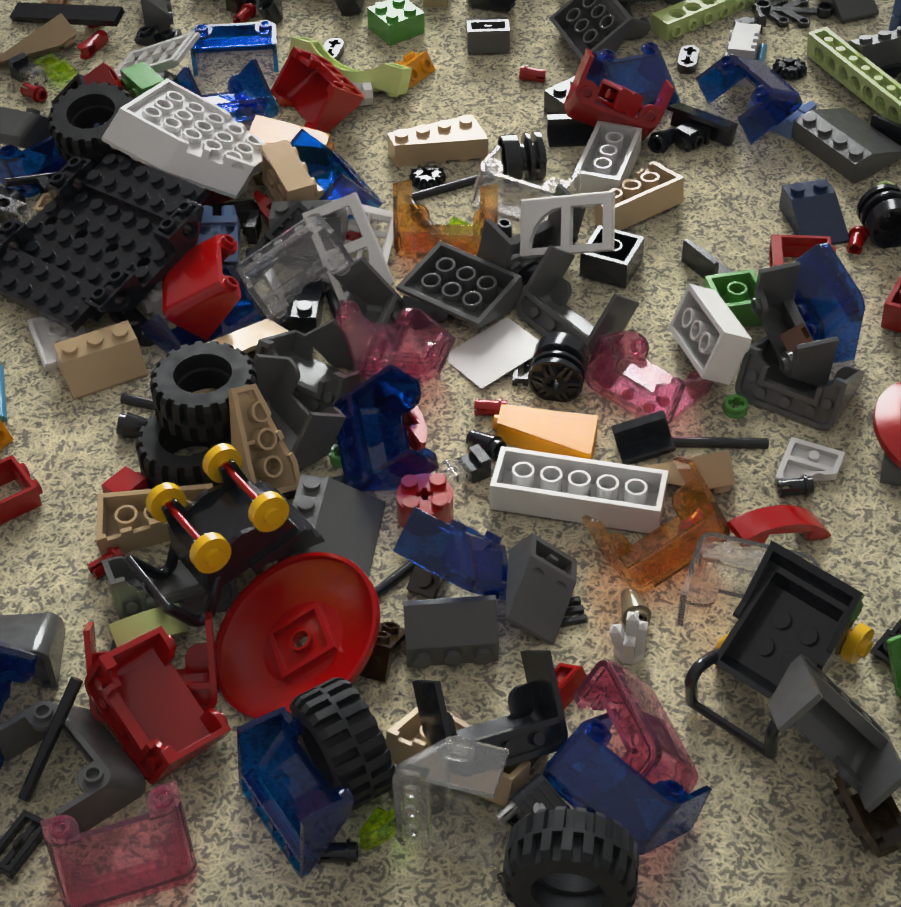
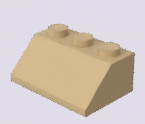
M288 139L261 145L262 182L273 201L315 200V192L317 191L316 180L308 174L305 162H301L296 147H292Z
M128 320L53 344L56 363L74 400L148 376L137 337Z

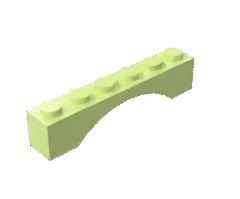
M303 36L291 37L289 54L294 46L319 55L330 61L349 81L358 83L371 82L374 92L382 90L386 92L387 96L395 98L408 92L412 72L410 67L396 63H384L367 71L352 69L334 59L320 41Z

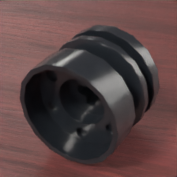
M533 131L531 135L528 132L522 133L521 143H519L516 134L500 135L498 137V162L502 178L507 177V179H503L505 184L521 182L523 171L528 181L534 180L535 175L537 180L545 178L547 154L542 135L539 131Z
M892 184L877 185L860 198L856 214L873 244L883 249L900 247L901 189Z
M555 332L540 338L536 344L528 374V384L531 391L543 400L566 403L576 399L582 392L585 373L589 363L590 353L587 345L580 338L570 333Z

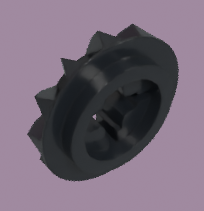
M783 57L775 61L772 71L779 78L796 80L806 75L807 67L806 63L800 61L799 58Z
M418 165L417 169L411 170L409 181L415 188L423 190L444 184L446 174L443 168H438L437 165Z

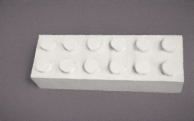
M501 446L490 483V509L658 535L666 497L668 471Z

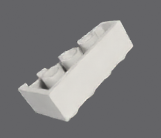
M736 22L734 30H730L721 71V77H725V85L750 87L759 45L761 25Z

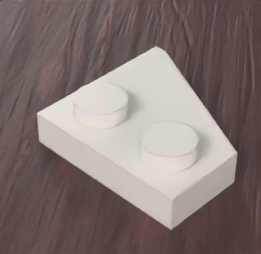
M791 437L774 482L777 483L778 479L801 478L803 474H806L807 477L812 476L813 482L836 480L844 461L845 452Z

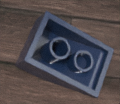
M827 179L782 185L779 208L795 235L831 236L832 245L849 243L850 237L836 192Z

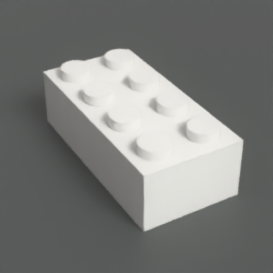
M597 121L574 171L573 195L610 191L612 188L619 189L621 182L629 179L641 151L642 128Z
M688 284L670 323L669 330L702 379L730 385L733 377L739 371L740 363L745 353L750 349L752 338L716 290Z

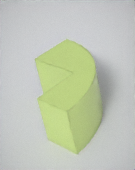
M160 607L108 624L116 647L159 626H162L165 632L172 638L189 632L187 624L165 614Z

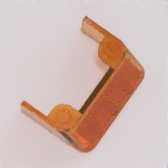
M412 180L393 183V242L395 251L401 256L424 258L439 241L477 256L485 220L490 218L497 225L498 183L480 186V208L474 213L473 225L430 224L428 209L421 204H412Z
M680 457L672 459L685 482V485L677 489L672 497V506L678 516L633 545L620 533L612 532L608 534L600 520L588 515L582 517L604 558L630 588H635L639 593L651 591L723 544L729 537L730 529L727 526L728 522L695 462Z

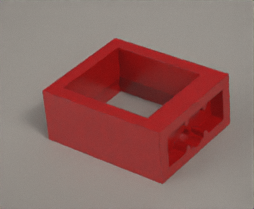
M771 234L769 246L770 267L786 264L783 261V257L822 258V264H801L800 271L822 272L819 285L831 286L832 277H836L838 272V263L834 262L836 247L831 244V236Z
M13 455L0 460V487L15 480L22 491L0 501V525L42 506L39 495L43 491L37 479L32 480L30 478L27 466L24 463L20 464Z

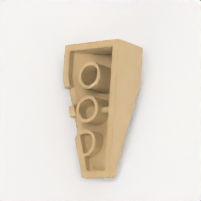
M60 13L0 55V66L8 64V59L21 53H25L28 55V58L59 50L62 47L67 49L75 43L74 39L77 33L63 14Z
M256 383L228 389L231 445L242 457V472L254 484L259 481L262 483L266 481L281 494L297 490L300 479L298 461L293 452H289L283 440L285 437L282 431L278 430L271 418V411Z
M730 450L639 466L668 471L667 484L713 489L714 494L731 491L730 485L736 484Z

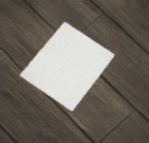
M506 317L451 350L448 362L482 389L531 359L539 340Z

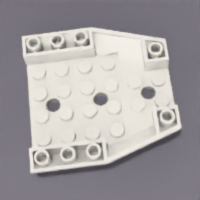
M165 79L121 107L101 139L113 149L120 150L129 155L133 160L140 161L147 166L234 199L247 190L253 173L257 170L262 172L261 145L266 144L258 136L251 134L241 122L238 123L226 110L169 79Z

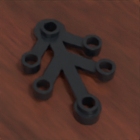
M756 0L752 6V12L755 14V8L760 7L763 14L777 22L776 25L778 27H788L789 21L792 19L797 22L799 28L806 29L810 27V19L799 14L817 15L819 18L827 19L832 16L833 5L828 2H820L816 8H801L807 7L809 0H794L788 3V0Z

